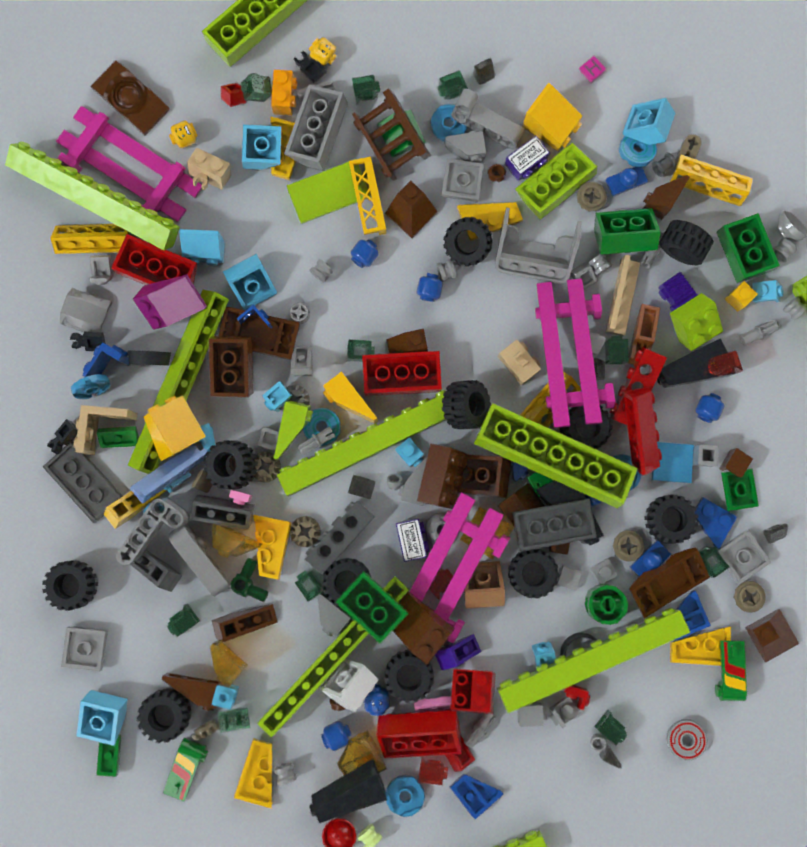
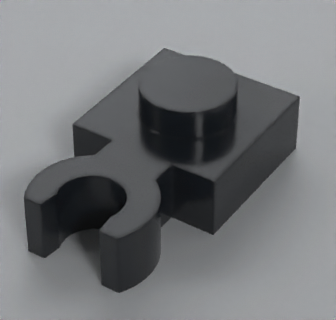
M301 51L303 59L298 60L295 57L294 61L298 67H301V73L311 83H315L327 72L326 68L312 58L309 60L307 53Z
M84 331L83 336L79 333H72L70 336V340H76L73 341L71 346L74 349L85 347V351L94 352L98 345H101L102 342L105 343L104 332Z
M66 419L54 433L56 437L47 444L51 448V452L58 455L63 445L68 446L78 434V429L70 420Z

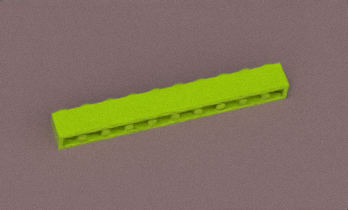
M20 141L19 143L10 144L5 166L162 250L174 247L180 226L174 224L173 220L157 215L156 211L146 209L139 202L125 198L124 194L114 192L107 185L93 181L92 177L82 175L77 172V169L61 164L60 160L46 156L45 152L31 148L30 144Z
M202 289L200 296L207 307L191 315L153 406L157 404L159 407L165 405L164 401L174 395L176 399L183 395L184 399L187 400L209 349V338L213 337L228 304V298L215 291ZM145 423L128 466L150 474L158 468L161 460Z
M446 390L435 394L436 398L430 401L426 398L418 402L419 406L413 409L411 406L401 411L402 414L397 417L391 415L385 418L384 423L380 425L375 423L366 428L367 431L362 434L356 432L350 435V439L345 442L342 440L332 444L333 448L327 451L324 448L315 452V456L310 459L308 457L297 461L298 465L292 468L289 465L280 469L281 473L277 474V477L286 496H291L447 420L444 418V411H442L443 393Z
M396 576L383 587L397 602L409 591V588ZM353 620L257 724L272 738L369 633Z
M668 608L663 610L662 615L658 617L653 615L645 618L644 623L640 625L635 623L627 626L626 631L622 633L617 631L609 634V638L604 641L598 639L591 642V646L588 648H577L572 651L573 654L570 656H559L554 659L555 662L552 664H541L536 667V671L531 673L529 671L523 672L518 675V679L513 681L511 679L505 680L500 683L497 690L506 711L510 713L690 633L681 611Z

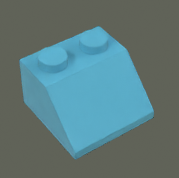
M667 98L635 104L632 106L623 134L648 145L666 142L676 113Z
M243 124V169L263 170L280 165L281 127Z
M180 229L182 257L197 262V265H199V262L212 266L224 263L225 241L219 231Z
M257 254L223 271L244 310L277 294Z
M90 690L80 701L77 737L114 746L126 717L128 699Z

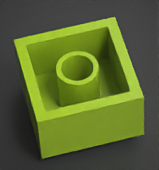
M702 293L670 313L678 341L690 351L695 350L723 332L716 303Z

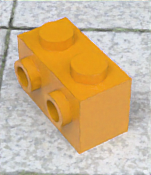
M274 69L271 107L275 115H292L293 107L296 106L294 89H297V78H294L292 70Z

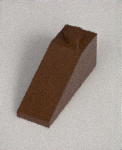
M273 604L231 613L211 620L215 637L222 642L278 623Z
M166 673L162 676V680L197 706H202L203 710L214 711V708H218V706L212 705V700L217 685L224 686V682Z

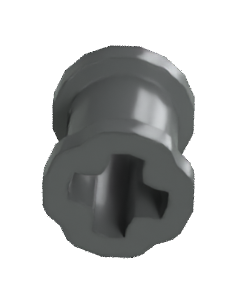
M669 152L658 162L652 163V169L659 177H663L666 171L677 166L675 157Z

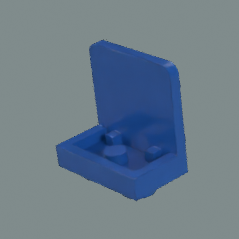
M102 342L94 350L92 360L84 366L82 376L102 374L112 357L129 366L128 352L116 345L110 347Z

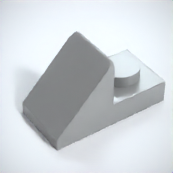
M312 346L294 347L291 360V375L311 376L313 374Z

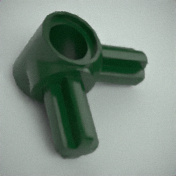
M247 558L241 573H237L236 577L231 581V589L236 594L245 598L250 596L264 602L268 597V591L253 585V580L250 579L256 568L257 561ZM240 581H244L245 588L241 591H237V583Z

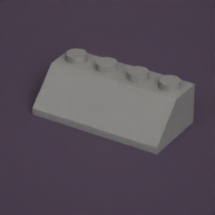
M308 84L284 153L286 156L307 167L325 171L348 105L344 93Z

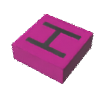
M593 56L580 66L579 70L592 83L605 72L606 68Z

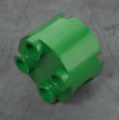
M600 584L588 590L585 597V608L590 618L601 624L612 625L620 622L623 616L626 615L628 602L625 594L617 587Z

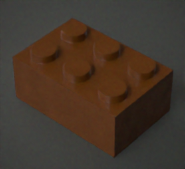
M213 336L209 338L210 396L250 397L253 394L252 336Z
M430 444L417 501L453 509L458 500L459 487L463 482L462 474L467 465V453L445 446Z

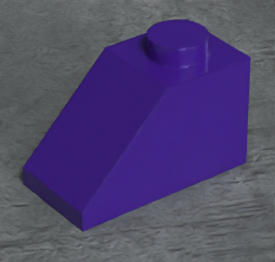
M471 634L455 641L454 644L450 643L439 649L435 657L441 671L458 667L479 654L481 649L475 635Z

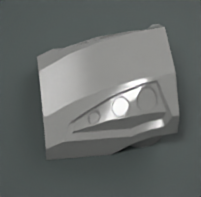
M72 288L66 295L62 306L60 324L81 332H101L109 306L112 305V301Z

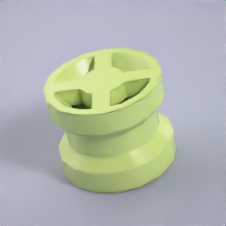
M370 824L358 834L357 838L365 844L364 847H374L380 842L382 836L380 833H376L374 825Z

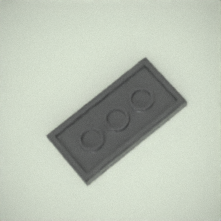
M71 441L58 455L56 454L43 468L93 523H96L104 515L106 507L123 496L85 454L75 452L74 442Z
M590 499L512 512L520 552L597 538Z

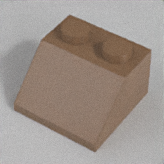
M500 561L478 563L464 589L466 609L505 606V588Z

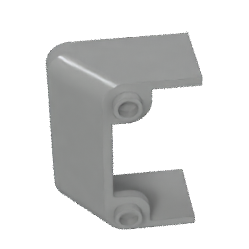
M506 207L495 259L496 270L504 274L562 284L567 282L581 240V221H577L574 236L564 235L559 237L555 246L519 240L518 228L508 224L510 208Z

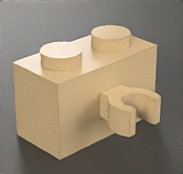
M197 147L187 161L189 175L194 176L193 185L196 186L198 182H203L202 190H206L208 184L222 190L231 177L229 162Z
M515 340L501 351L497 357L518 383L523 385L541 370L539 367L540 362L534 356L531 357L527 352L528 348L522 341Z

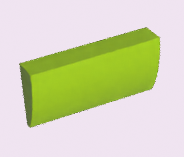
M571 143L516 187L515 191L529 209L541 220L583 184L597 174V166L579 148Z
M349 162L286 185L301 224L357 203ZM354 165L355 172L362 176L359 165ZM362 180L358 189L366 194L368 188Z

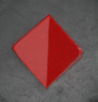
M237 82L221 86V99L227 105L233 107L246 103L247 91Z

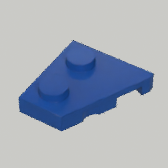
M701 497L696 506L697 510L694 511L699 516V518H696V521L700 523L704 533L709 536L713 546L716 549H720L737 516Z
M695 590L691 591L677 607V610L681 611L690 633L674 641L711 626Z
M466 774L461 775L449 786L475 820L503 795L502 791Z

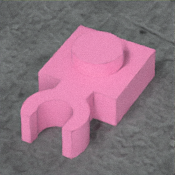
M231 490L229 495L230 498L234 499L233 503L245 505V502L251 503L253 496Z

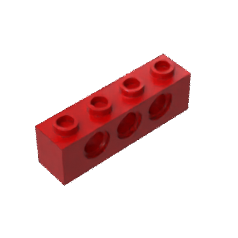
M644 347L637 351L634 357L636 362L633 368L630 367L626 374L625 386L622 385L618 391V401L615 403L614 408H610L609 413H611L610 417L613 420L627 425L623 391L632 390V385L635 382H640L641 388L646 387L652 391L667 357ZM648 364L649 371L646 374H641V366Z

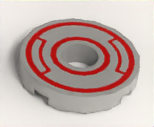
M684 719L677 723L675 722L668 730L667 744L670 751L679 759L686 761L695 760L704 753L707 746V736L703 728L696 722ZM685 735L691 736V743L688 745H683L682 738Z

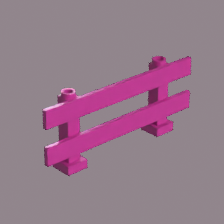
M81 106L73 116L76 121L86 126L79 138L63 130L56 140L58 144L69 150L66 155L61 152L58 156L62 164L67 167H73L80 173L83 168L79 164L84 160L145 200L146 202L144 205H141L142 207L156 212L160 210L179 222L187 210L169 199V194L177 186L196 198L202 189V184L198 182L194 186L193 178L184 173L186 168L182 164L176 162L171 165L107 122L109 117L104 113L93 114ZM101 136L162 176L163 178L154 189L93 149L92 146L98 137Z
M582 278L567 280L569 302L554 304L552 282L536 283L539 307L535 308L536 319L541 320L550 396H546L547 408L552 409L554 428L570 426L568 407L583 406L586 424L602 423L600 404H605L606 409L614 408L615 395L613 383L605 384L604 389H597L587 315H593V320L601 319L602 305L600 294H594L591 300L585 301ZM571 317L581 391L566 393L557 319Z
M461 492L452 511L448 510L443 519L446 523L409 591L422 602L459 531L473 538L436 610H433L455 628L447 638L453 644L465 622L461 619L454 622L449 618L487 546L494 550L492 555L500 558L510 540V537L505 534L501 538L494 534L504 515L492 508H489L480 526L466 519L475 499Z

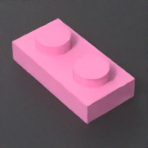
M451 696L420 699L418 702H414L415 713L450 710Z

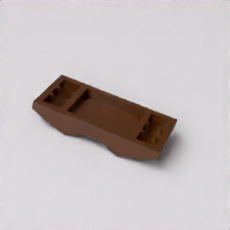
M116 60L90 86L144 136L170 110L152 90L141 83L127 68Z
M226 306L218 336H252L253 352L292 360L300 322L269 316L270 318L267 320L272 326L270 329L259 315L254 313L244 323L240 324L237 318L245 310Z
M693 547L672 554L665 564L657 569L643 572L630 586L629 590L642 616L646 618L704 582L710 576L698 549Z

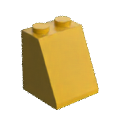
M548 82L526 112L522 127L559 152L562 147L566 148L571 141L570 135L573 132L576 134L582 126L580 123L582 115Z
M175 395L164 401L165 405L161 407L157 404L149 408V413L144 416L161 461L206 437L183 395L177 399Z

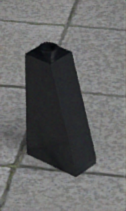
M720 338L664 366L657 378V382L663 388L729 377L738 373V370Z
M555 480L536 489L548 506L586 499L584 493ZM594 514L593 519L597 538L580 541L582 544H589V546L596 544L600 541L599 538L604 536Z
M374 759L312 794V804L309 807L312 816H316L318 822L322 823L387 801L385 786Z

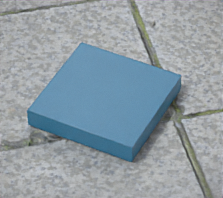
M657 442L658 449H660L662 454V460H659L660 467L652 471V480L692 483L694 445Z

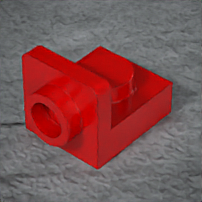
M571 685L562 689L566 693L565 696L577 699L579 697L577 703L579 710L584 711L585 706L589 705L591 696L586 688Z

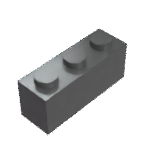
M197 495L193 500L190 520L249 530L253 520L255 504L245 503V505L233 503L232 500Z

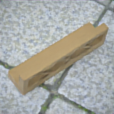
M624 255L620 260L605 331L620 336H625L641 263L630 260V255Z

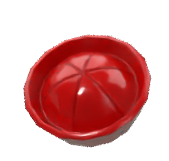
M333 819L325 825L322 831V841L325 847H353L356 842V830L351 822L346 819Z

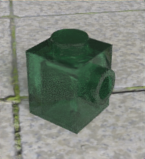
M257 73L249 74L241 82L244 100L266 101L272 95L270 77L258 75Z
M611 336V339L605 342V365H625L628 362V339H622V336Z

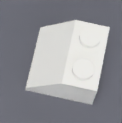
M344 659L320 690L344 708L355 712L362 705L368 693L374 689L379 679L365 665Z

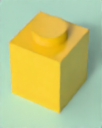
M743 281L732 290L725 300L739 312L758 293Z

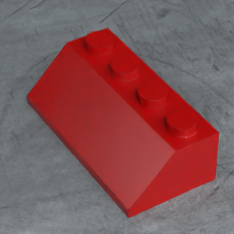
M126 234L111 269L117 274L143 285L183 275H188L194 285L198 263Z
M440 351L362 355L365 397L437 393L442 390Z
M645 387L623 391L632 466L638 468L637 471L641 475H646L659 468V460H662V454L657 445L660 437L658 430L655 429V423H657V415L653 411L655 397L653 392Z
M456 710L426 711L422 713L407 712L404 714L378 716L376 736L384 758L462 754L460 725Z

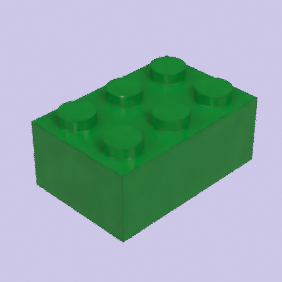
M652 208L597 212L595 214L594 233L600 255L658 250L661 231Z
M759 213L726 224L716 232L737 284L769 273L780 266Z
M365 571L336 601L342 609L380 644L408 614V611Z

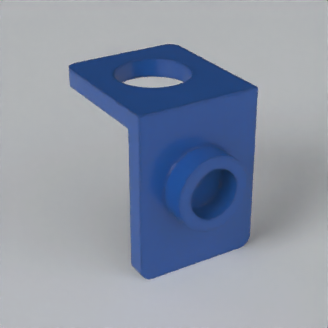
M254 304L237 318L239 323L242 324L256 312L270 329L272 328L267 320L270 317L263 309L259 311Z

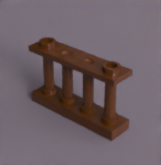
M388 88L383 92L386 99H384L381 105L362 118L355 112L352 116L355 119L353 121L358 131H362L382 165L381 171L384 176L396 180L397 178L393 171L415 156H421L425 160L431 155L394 92ZM388 108L389 110L393 109L395 112L394 118L370 134L365 124ZM397 124H402L405 129L402 131L403 134L379 149L375 140ZM406 140H411L414 145L412 150L389 165L384 155Z

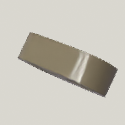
M691 134L686 137L676 157L677 163L681 155H688V157L693 159L696 158L702 143L699 136ZM690 141H694L693 148L689 150Z

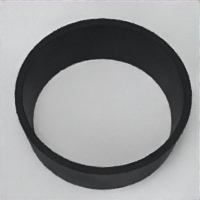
M128 350L129 364L169 366L171 352Z
M587 633L572 634L563 642L560 656L565 655L566 657L568 646L576 639L588 638L593 641L597 639Z

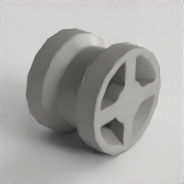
M781 239L778 242V246L774 247L773 250L777 260L785 263L789 259V255L796 252V247L791 241Z
M599 254L588 262L595 269L594 273L596 275L603 273L612 266V263L607 261L606 254Z
M321 259L317 261L315 267L309 270L321 283H324L326 277L333 273L332 269Z
M450 259L443 264L437 263V270L442 282L446 281L447 278L457 277L455 266Z
M797 296L783 310L791 314L793 320H796L807 310V305L802 304Z
M295 303L291 306L289 312L293 321L304 324L309 320L310 313L306 305Z
M292 762L274 768V772L278 776L277 783L279 786L289 784L297 779L296 774L293 773L294 766Z

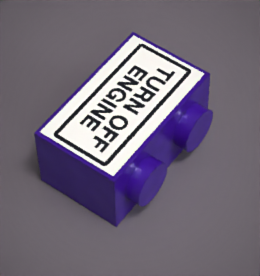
M534 136L506 157L505 165L518 181L521 178L526 179L533 173V169L537 166L541 168L548 162L547 159L550 152L539 138Z
M419 519L397 523L396 527L404 562L427 557L426 553L430 552L428 541H423L422 534L425 533L424 523L419 522Z

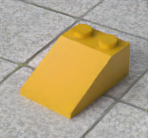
M342 372L323 385L325 389L323 394L330 403L335 402L337 406L374 424L378 422L375 414Z

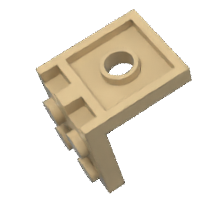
M81 405L80 417L76 421L78 434L74 439L75 452L95 455L99 418L137 421L138 413L129 409Z

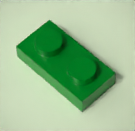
M136 426L98 428L96 432L100 448L136 446L139 439Z
M121 735L118 736L114 746L99 742L96 776L116 777L118 775Z

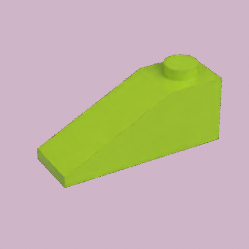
M294 401L285 402L274 459H279L308 422H311L313 411L310 410L311 405Z

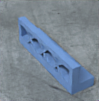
M192 444L132 485L131 491L142 504L202 463L206 458L207 450L204 448L200 451L195 444Z

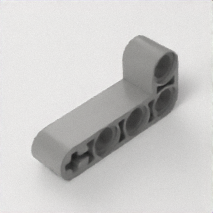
M463 89L451 114L452 118L477 132L483 131V135L506 147L516 148L524 129L519 124L476 103L478 95L473 90Z
M168 498L154 500L117 553L118 562L122 565L137 562L164 523L171 528L182 527L189 521L188 513ZM160 502L165 506L164 512L159 510ZM175 514H178L181 518L179 524L174 520ZM149 518L154 522L153 528L148 525ZM138 534L143 538L142 544L137 541Z
M188 523L169 533V541L214 597L230 586V581L196 539V534Z

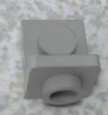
M567 696L549 708L552 712L549 715L556 726L560 724L562 728L566 727L565 724L580 714L571 698Z

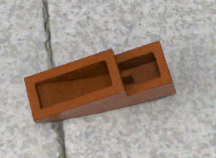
M641 304L627 364H635L634 357L642 347L652 350L660 314L659 307Z

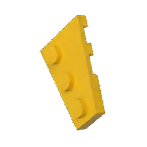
M270 116L271 126L281 127L280 165L271 167L272 176L290 181L296 161L284 153L295 123Z
M516 202L457 205L461 218L476 217V219H480L484 224L488 225L491 233L501 230L506 207L510 208L509 225H515L523 221ZM466 230L470 241L478 239V236L473 231Z
M253 515L256 526L255 538L257 539L259 576L280 580L292 522Z
M731 626L670 642V662L721 666L720 641H731Z
M255 738L252 739L234 794L235 799L272 809V743Z

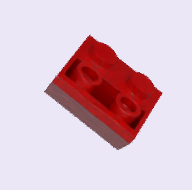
M453 669L450 710L493 714L496 674L493 671Z

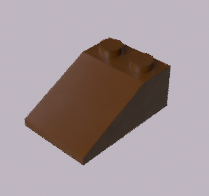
M467 454V465L463 470V482L459 487L458 493L463 492L464 494L507 498L511 460L497 456Z
M408 591L399 602L408 611V614L395 627L393 632L414 655L425 664H428L455 628Z

